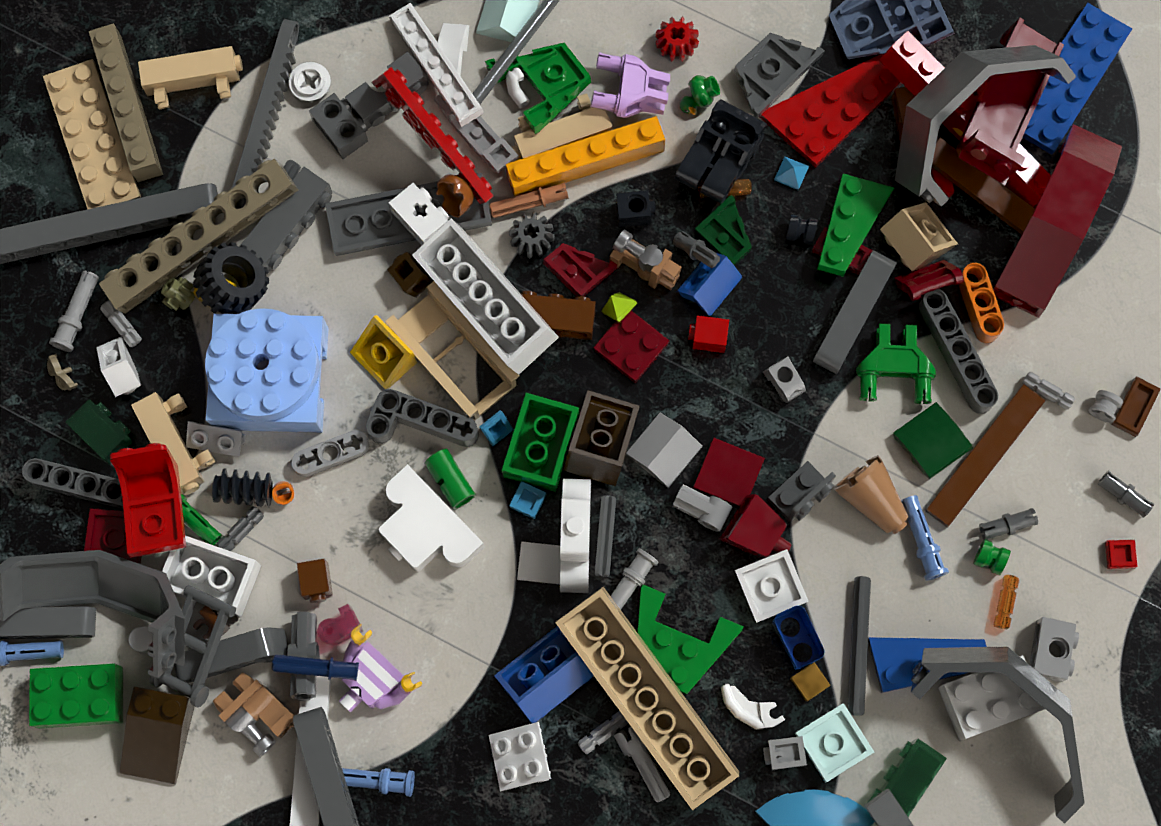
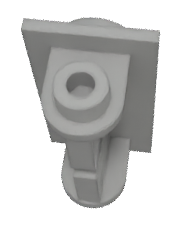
M188 421L186 447L240 457L241 445H244L246 435L242 434L241 430Z

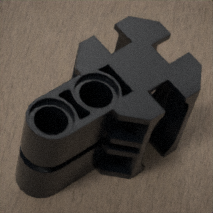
M720 99L714 105L708 121L705 120L692 147L680 164L674 179L697 190L705 176H707L700 193L722 204L737 179L746 170L750 158H753L763 140V132L767 127V123Z

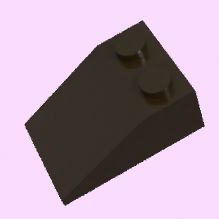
M588 390L563 471L616 486L640 406Z
M134 686L126 717L120 766L121 774L171 784L177 783L195 707L191 705L190 697Z

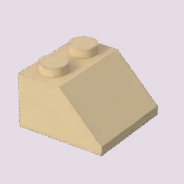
M926 202L902 209L880 229L885 235L886 242L895 248L901 256L902 263L907 268H910L911 271L927 266L958 244Z

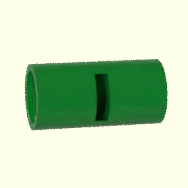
M448 449L436 452L424 462L435 482L440 485V490L453 510L464 506L475 498V492Z

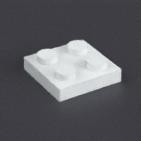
M787 549L735 570L756 623L794 606L809 602Z

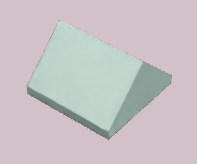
M486 0L476 34L512 42L536 11L540 0Z

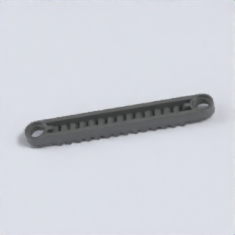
M284 19L281 24L232 188L236 186L235 184L240 178L250 176L256 172L258 166L263 163V159L268 157L265 149H270L271 147L268 140L274 137L271 130L276 129L274 121L279 120L277 111L282 110L280 102L285 100L283 92L288 90L286 83L289 82V73L293 71L291 64L296 63L293 54L299 34V23L296 21ZM242 198L237 202V209L245 206L246 198Z

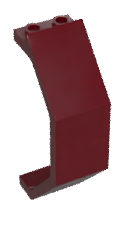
M1075 124L1072 125L1058 151L1061 152L1060 158L1001 276L993 287L996 298L1038 318L1042 315L1084 240L1114 176L1122 146Z

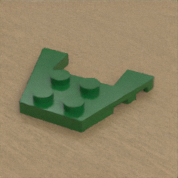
M565 42L533 49L531 54L517 56L497 82L505 80L508 71L519 68L544 100L523 111L525 121L535 134L539 133L591 83L590 74ZM494 58L485 61L488 71L496 63Z
M642 585L638 634L681 693L687 695L741 633L744 626L720 617L710 643L701 641L656 622L655 619L666 594Z

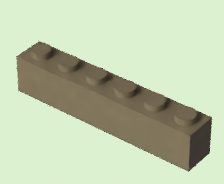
M114 23L89 31L131 173L137 182L163 175L119 31Z

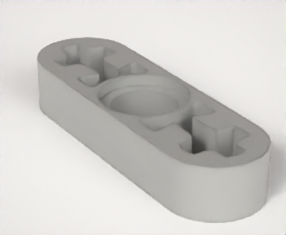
M353 430L298 451L292 458V467L298 475L309 477L365 455L369 449V441L361 431ZM356 437L359 441L363 440L359 450H355L354 447L346 448L347 455H344L339 443L343 442L345 447L353 444L352 439ZM327 447H335L338 449V456L332 461L325 460L323 458L324 450ZM317 452L318 458L322 462L321 465H318L316 460L310 462L307 470H304L302 466L298 467L302 463L301 458L306 457L308 461L315 459L316 457L313 454Z

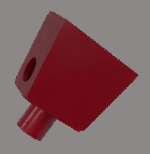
M756 494L746 495L720 537V540L759 558L768 557L771 551L777 554L786 549L789 551L791 548V543L781 537L787 526L786 522Z

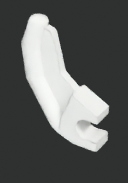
M725 684L721 687L724 704L733 716L752 728H772L785 720L783 715L777 719L770 717V710L777 706L775 702L757 703L749 701L735 686Z

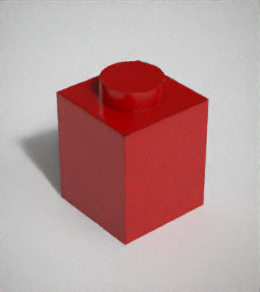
M697 316L696 323L690 324L688 340H693L692 349L725 353L729 319Z

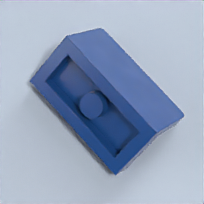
M718 253L720 262L717 263L716 267L710 268L701 262L678 289L683 298L696 302L703 312L709 316L714 313L742 278V275L728 257Z

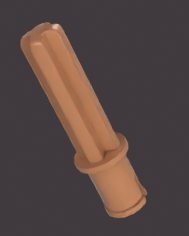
M565 182L544 189L538 187L539 190L490 203L491 215L493 218H498L542 205L545 208L546 204L569 199Z

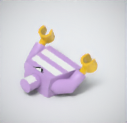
M359 624L351 631L352 639L343 659V662H359L357 681L341 679L350 690L339 702L350 712L362 700L372 709L374 707L383 709L399 705L413 690L421 687L422 682L413 684L411 677L415 672L405 676L402 675L368 641L364 645V642L372 636V631L369 630L363 636L360 633L362 624Z

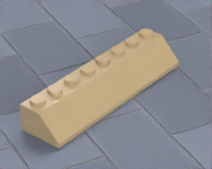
M604 587L555 622L692 810L739 777V770Z

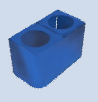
M794 606L776 615L772 623L795 670L813 663L824 656V647L806 610L802 606ZM792 617L799 622L800 631L796 636L787 637L782 633L780 625L785 618ZM798 643L808 644L812 648L811 659L807 662L797 661L793 656L795 645Z

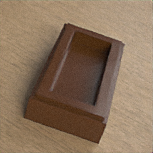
M1136 376L1123 399L1121 408L1118 409L1115 415V421L1111 425L1137 437L1161 388Z

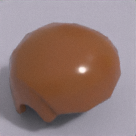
M452 174L444 175L437 182L438 189L436 194H441L444 197L442 208L451 216L457 218L462 216L473 204L474 195L470 185L460 176Z

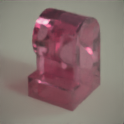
M346 604L338 608L341 616L335 619H325L319 624L317 633L322 641L329 645H336L351 638V631L360 624L351 605Z

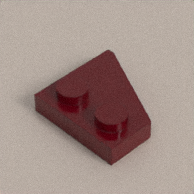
M564 243L543 261V264L576 297L586 296L617 268V264L611 260L609 263L594 258L595 255L592 253L578 251L575 247Z

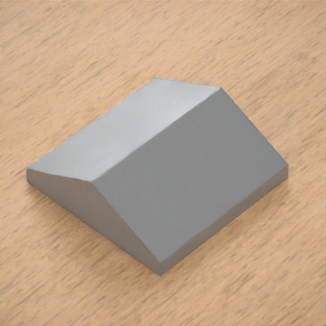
M659 413L626 452V455L669 488L699 452L702 445L683 426L664 414Z

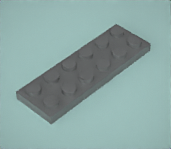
M477 173L478 177L481 178L482 173ZM438 181L416 185L419 189L423 187L432 197L431 203L436 208L442 207L444 197L441 194H436ZM406 188L325 203L335 256L415 241L414 236L394 216L389 206V202ZM473 198L471 207L459 218L448 214L450 219L452 218L464 231L492 225L488 202L480 204L475 198ZM419 212V213H417V216H418V215H422L423 217H425V216H426V213H425V214H421V213Z

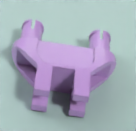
M599 52L596 69L618 73V76H620L619 92L617 95L594 90L591 108L595 107L612 111L613 114L621 118H628L640 112L663 115L665 104L668 102L666 90L670 83V74L650 69L642 60L634 55L625 54L619 57Z

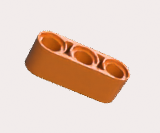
M970 263L962 271L964 282L958 285L975 336L983 343H992L1003 331L1004 320L985 267L979 263ZM967 274L975 275L978 282L973 283L969 281ZM975 299L984 300L987 307H979ZM984 324H991L995 328V332H987Z

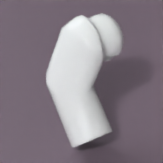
M514 68L512 71H508L505 76L507 90L514 102L522 109L530 103V100L518 83L524 80V74L519 68Z

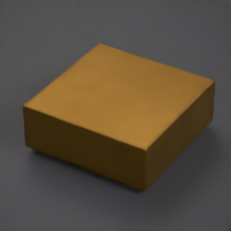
M815 662L790 678L806 702L830 686Z

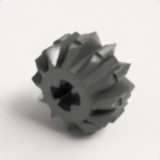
M533 212L531 218L528 219L527 215L523 213L521 215L522 222L514 220V229L509 230V236L513 238L510 241L511 246L518 247L517 253L519 255L527 251V258L529 259L532 257V252H536L541 257L543 255L542 249L549 251L551 249L549 242L555 239L554 234L551 233L553 225L546 224L547 218L545 216L537 220V214ZM532 232V234L536 235V237L531 238V236L528 235V233Z

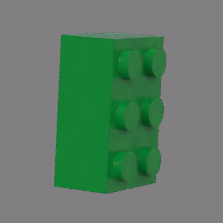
M526 393L502 468L503 477L556 492L579 418V408Z
M114 663L30 669L29 726L42 729L123 724L122 666Z

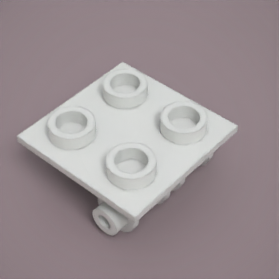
M539 722L489 735L500 791L551 779Z

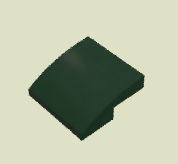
M937 402L893 432L894 439L911 455L912 462L928 479L934 477L973 448L961 429Z

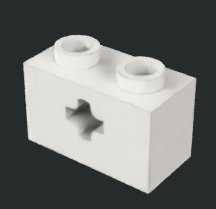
M412 183L389 202V206L394 216L423 245L448 222L450 217L441 206L436 208L431 203L432 197L423 187L419 189ZM419 212H420L421 214H425V213H426V216H425V217H423L422 215H418V216H417V213H419Z

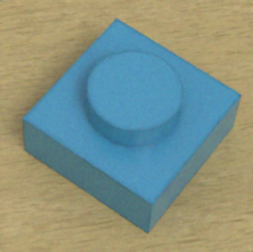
M521 481L509 506L535 519L547 494Z

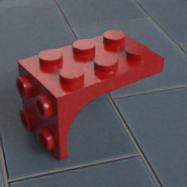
M151 443L143 448H123L110 454V461L117 472L122 491L127 554L129 557L186 548L179 469L167 446L160 443Z

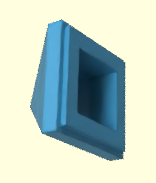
M784 157L774 181L799 190L809 166Z
M501 410L479 427L492 446L496 445L514 430Z

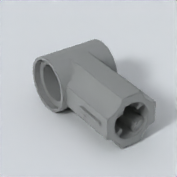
M684 484L679 490L672 506L698 519L700 524L716 532L721 531L732 509V506L724 500L714 496L708 497Z

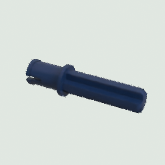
M274 655L272 670L274 672L328 677V680L340 678L357 681L359 662L334 661L333 657L330 660Z

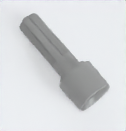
M629 727L628 729L632 738L629 737L625 730L616 733L614 737L624 756L632 757L654 800L660 802L669 797L670 792L650 757L646 746L633 728Z

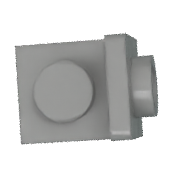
M803 736L768 740L769 747L763 748L765 765L771 764L772 771L807 766Z

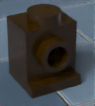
M408 252L397 256L393 264L387 269L402 290L415 298L434 281L412 254Z

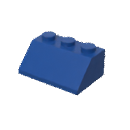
M556 626L494 676L529 721L536 723L584 683L588 682L594 675L559 627Z

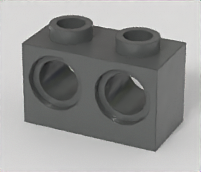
M333 93L310 109L309 113L318 129L341 158L344 159L368 142L366 135L368 128L361 118L355 119L350 113L353 110L344 98L340 100ZM331 112L339 113L335 118L327 117ZM347 131L355 132L349 138L343 137V134Z

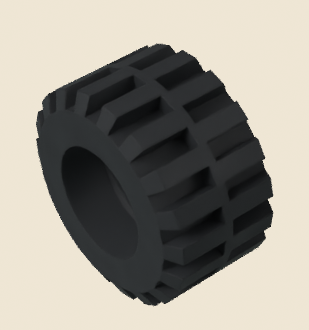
M230 242L228 245L222 243L218 247L215 246L194 272L193 277L196 279L193 281V287L198 288L195 292L197 297H201L203 299L202 304L205 307L207 305L211 307L210 311L215 314L217 312L221 314H240L251 310L268 289L266 287L269 284V278L266 277L268 269L262 266L264 263L262 258L258 259L255 256L256 252L254 250H247V246L243 244L238 247L235 242ZM223 273L234 277L240 288L231 285L224 278Z

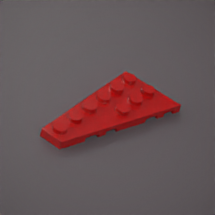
M883 53L769 107L759 118L767 123L771 129L816 168L902 83L880 62L879 59L885 54Z
M390 67L371 82L376 89L381 86L386 91L387 101L393 107L401 108L404 111L402 113L404 120L430 149L435 148L441 152V161L447 168L456 169L459 172L457 176L463 178L470 185L474 198L480 204L486 203L493 197V194L490 192L492 187L484 177H478L473 170L475 169L473 162L466 155L463 157L456 149L458 147L457 142L451 135L443 133L440 129L441 122L433 113L428 114L422 106L424 105L423 99L417 92L409 90L405 85L407 83L406 78L398 69L394 71Z

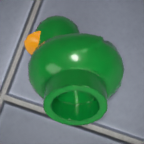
M701 75L694 76L688 83L692 96L688 95L681 99L680 109L684 113L696 115L698 106L701 108L709 107L713 103L714 97L720 95V87L717 80L713 76L707 78Z

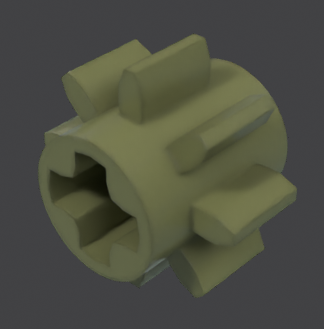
M179 277L178 280L171 278L161 290V294L165 296L162 302L175 311L179 307L182 310L188 308L195 298V294L191 291L193 284L182 277Z

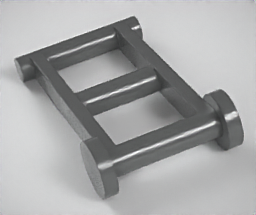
M188 585L183 592L184 596L187 597L182 609L185 618V632L196 602L219 612L208 643L185 633V646L204 654L193 686L170 675L173 667L165 671L159 678L150 675L149 681L155 687L164 684L190 697L191 705L199 708L208 698L209 687L204 684L228 617L234 616L236 607Z

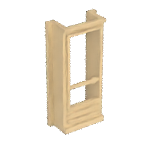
M433 281L426 287L428 295L398 320L392 315L385 323L414 352L415 357L469 418L473 416L477 420L517 386L516 379L520 375L505 364L442 289ZM449 320L462 336L456 337L455 342L432 359L420 343ZM464 339L471 344L503 380L499 386L475 406L437 364L453 348L461 345Z

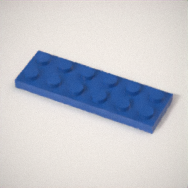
M1086 4L1062 41L1064 46L1059 55L1068 64L1076 78L1067 84L1052 76L1049 77L1024 132V139L1051 155L1054 153L1132 31L1131 27L1093 5Z

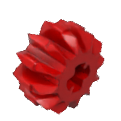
M683 16L679 21H675L673 17L669 19V23L662 21L660 29L655 34V37L658 39L655 43L656 48L661 49L660 54L662 57L669 54L671 62L675 59V56L679 57L682 62L685 60V54L692 57L694 49L698 48L699 45L697 39L699 36L698 30L693 29L694 24L692 21L685 24Z

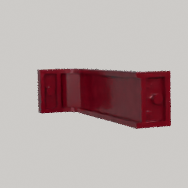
M1019 18L1002 35L999 43L1004 45L1003 48L1036 45L1057 56L1060 55L1064 46L1063 43L1059 42L1056 44L1023 24L1024 19ZM1040 69L990 76L956 147L958 158L1001 184L1006 185L1008 178L1022 167L1026 159L1016 150L1050 75L1040 71Z

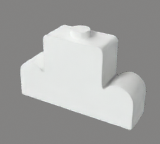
M408 464L389 481L386 487V495L391 504L400 509L380 526L379 531L383 538L391 545L388 550L398 561L403 558L416 572H419L443 550V555L448 564L453 567H463L485 548L484 543Z
M563 479L560 592L588 593L591 479Z

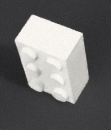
M185 536L186 548L170 550L162 572L167 574L175 595L187 598L183 592L185 587L190 585L236 607L234 615L242 617L261 565L254 559Z
M976 672L938 687L959 741L1045 710L1044 707L1002 673Z

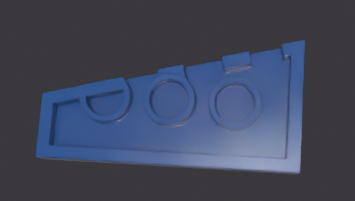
M868 637V644L881 693L912 686L913 681L911 679L914 676L912 671L922 660L923 648L987 647L985 639ZM949 672L944 674L939 680L971 672Z

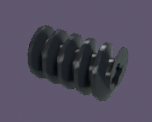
M223 468L221 475L217 476L216 474L212 486L213 502L218 503L222 499L225 504H229L233 499L236 505H240L244 500L247 506H251L255 501L258 507H262L265 502L270 507L273 489L271 474L267 472L264 480H261L260 473L256 471L253 479H250L249 471L245 470L243 477L239 478L238 470L234 469L232 476L228 477L227 469Z

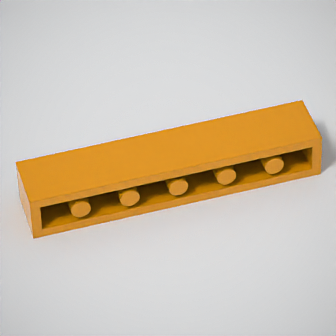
M655 116L507 163L506 173L515 197L539 190L538 187L544 189L564 182L567 183L664 152L666 139L659 120Z

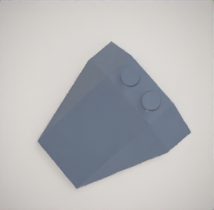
M844 0L829 14L848 59L886 53L907 31L923 46H930L955 34L939 0Z

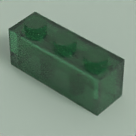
M919 738L913 740L912 743L907 741L898 754L902 757L897 766L892 764L883 776V779L886 780L881 790L876 788L867 802L884 790L889 789L906 815L910 816L947 759Z

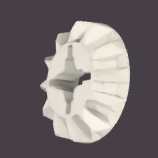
M302 63L292 71L289 77L291 92L300 101L305 100L312 103L317 99L322 100L323 96L329 92L331 83L329 72L319 63ZM305 76L312 81L315 80L316 89L306 86Z

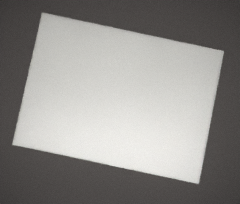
M521 542L517 580L560 584V546Z

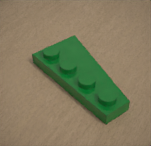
M847 174L842 175L818 270L844 276L875 220L892 194L893 187Z

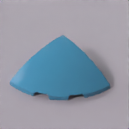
M805 790L783 794L765 803L755 811L768 826H871L874 823L868 811L857 802L823 790Z

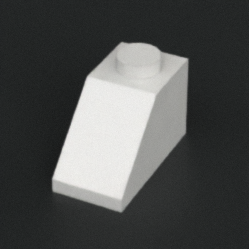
M122 336L97 347L101 372L115 397L121 394L132 393L137 387L141 386L137 370Z

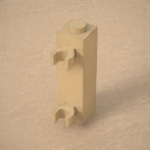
M232 46L138 62L141 86L147 96L154 95L158 109L169 108L167 93L212 85L217 86L221 99L230 98L229 82L240 81L239 71L243 70L240 55H235Z
M587 93L577 96L579 113L548 123L537 134L533 132L523 116L518 117V125L522 133L514 135L515 145L511 146L519 156L517 160L613 130L606 110L595 107L591 108L590 99Z
M155 392L132 404L131 406L150 443L166 445L176 461L179 469L181 494L188 495L197 491L200 488L199 485L205 482L199 470L212 466L216 461L209 450H205L192 458L170 416L187 408L180 394H176L166 402H163L162 398Z

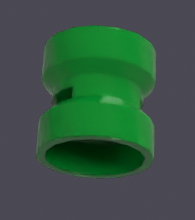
M984 539L977 551L973 564L981 568L984 566L990 568L992 573L1000 576L1008 562L1011 550L1004 547L997 548L993 545V542Z

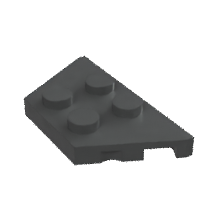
M769 33L735 65L734 69L753 116L758 118L823 56L825 50L817 47L816 50L802 46L800 41L788 40L774 33Z

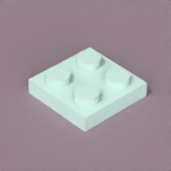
M844 703L795 733L796 737L803 736L804 750L825 783L874 753V750Z

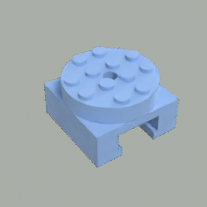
M265 308L248 310L240 314H213L212 339L205 358V370L208 380L206 421L209 425L241 431L323 433L324 399L320 398L322 359H327L329 331L323 316L288 315L278 310ZM265 359L269 361L267 368L263 370L256 369L261 361Z

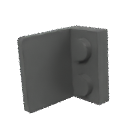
M807 461L771 494L767 500L790 523L795 518L801 521L811 511V508L815 505L813 503L815 500L820 503L829 495L831 489L835 486L832 482L836 475L831 472L824 478Z

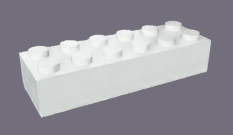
M452 218L412 254L505 364L517 374H520L559 338L471 237Z

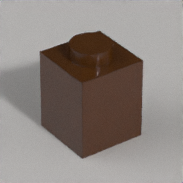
M325 558L297 563L301 596L305 600H309L310 603L326 601V596L333 595L329 564Z

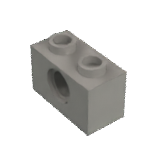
M1046 617L1036 620L1029 665L1045 679L1063 682L1068 680V676H1072L1075 661L1071 659L1072 650L1076 649L1079 640V633L1075 632L1076 624ZM1051 643L1059 646L1061 651L1059 657H1054L1049 652V645Z

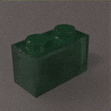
M89 399L66 423L110 465V454L120 449L128 448L133 443L127 436L131 431L120 420L114 423L109 418L112 413L101 402L95 405Z

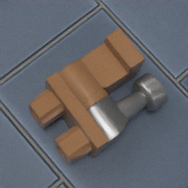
M623 230L614 243V250L610 255V260L617 264V268H619L621 263H624L634 269L639 277L649 281L648 285L654 289L658 284H661L671 291L680 277L679 273L682 268L671 261L672 252L665 249L662 254L657 245L644 247L632 239L631 233Z
M242 672L233 681V684L239 689L241 694L233 700L223 691L213 700V703L221 713L218 716L232 730L241 732L255 744L253 751L261 757L271 749L276 740L270 734L263 736L254 724L261 719L277 737L282 738L294 726V714L259 680H254Z

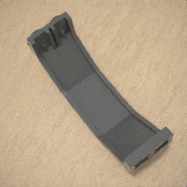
M1036 45L961 52L906 105L895 181L917 196L921 195L928 203L934 201L942 207L949 198L933 180L931 168L939 127L951 113L990 76L995 74L1040 69V71L1067 84L1074 80L1076 75L1062 57Z
M101 550L9 557L0 564L1 621L6 620L16 611L23 608L89 603L101 604L151 622L148 626V631L153 633V642L148 645V655L153 657V666L148 669V675L159 678L165 671L172 668L174 663L185 667V618L166 573Z
M1009 647L923 648L922 660L913 669L914 676L911 679L913 681L911 692L917 698L921 699L944 674L949 672L1002 673L1060 721L1071 777L1054 795L1056 817L1065 824L1085 804L1070 699Z

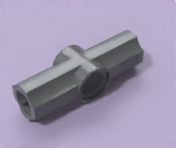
M297 612V614L292 615L291 644L288 645L287 656L320 659L319 645L317 643L316 614ZM291 673V698L300 701L316 698V676Z

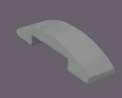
M439 94L434 98L438 107L457 132L497 173L501 172L506 168L507 163L514 162L519 158L518 154L503 137L499 138L481 116L461 127L441 95Z

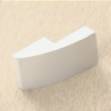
M443 23L438 44L461 76L463 51L467 52L469 25Z

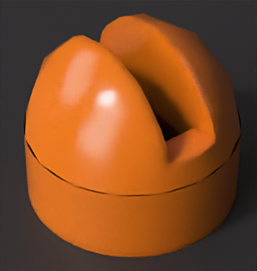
M286 481L276 483L272 489L274 501L281 505L290 503L294 498L293 486ZM285 488H289V489H290V490L285 491V492H282V493H280V494H278V495H277V493H276V491H279V490H282V489H285Z

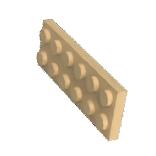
M91 59L43 76L87 209L141 198L135 178L130 171L119 131L94 60Z

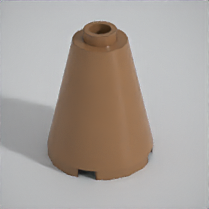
M877 455L865 461L868 467H857L845 476L834 490L885 533L892 531L896 534L907 526L905 521L908 518V514L882 459Z

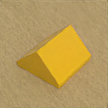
M378 315L373 316L350 351L355 359L384 389H389L417 364L414 352Z

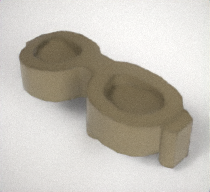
M57 354L49 356L47 369L51 376H55L59 388L62 390L76 388L78 384L74 383L67 375V373L72 372L71 367L61 370Z

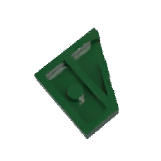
M730 195L695 228V233L716 253L727 256L735 266L751 251L752 246L748 235L745 233L742 218L739 216L736 208L735 198Z

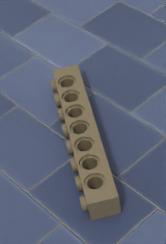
M275 158L264 161L252 175L240 178L236 182V186L231 190L219 193L214 198V202L207 207L195 210L190 219L184 223L181 222L174 225L170 229L169 234L163 238L153 240L148 245V249L141 254H134L128 258L127 264L123 267L108 272L104 277L105 279L99 285L114 308L126 314L161 289L168 280L178 277L206 257L215 246L218 247L220 244L227 242L296 193L299 189L283 166ZM268 182V189L264 193H259L260 185ZM242 198H246L245 206L237 209V202ZM224 213V220L216 225V217ZM202 229V236L198 240H194L193 235L195 231ZM180 244L179 253L172 256L173 247ZM154 260H158L157 269L150 271L151 263ZM136 275V283L129 287V279Z

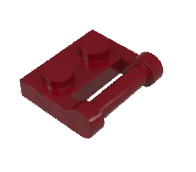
M941 260L918 270L897 276L895 281L897 288L907 293L910 299L914 301L920 299L923 294L950 284H961L964 282V278L957 266Z

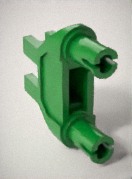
M879 324V328L876 329V348L856 368V374L860 377L859 400L866 402L869 392L868 402L877 401V378L894 377L912 378L915 380L914 403L921 404V401H923V404H931V380H934L936 377V370L930 360L917 347V325L905 326L902 333L901 346L890 345V324Z

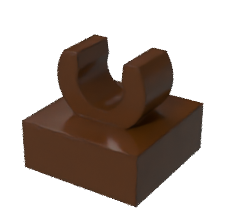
M204 606L199 611V614L204 619L197 620L193 627L198 630L201 626L207 625L208 632L203 638L208 641L218 614L212 608ZM227 624L225 625L222 636L230 629V627Z

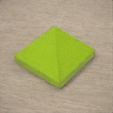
M618 292L609 298L602 312L620 322L637 302Z

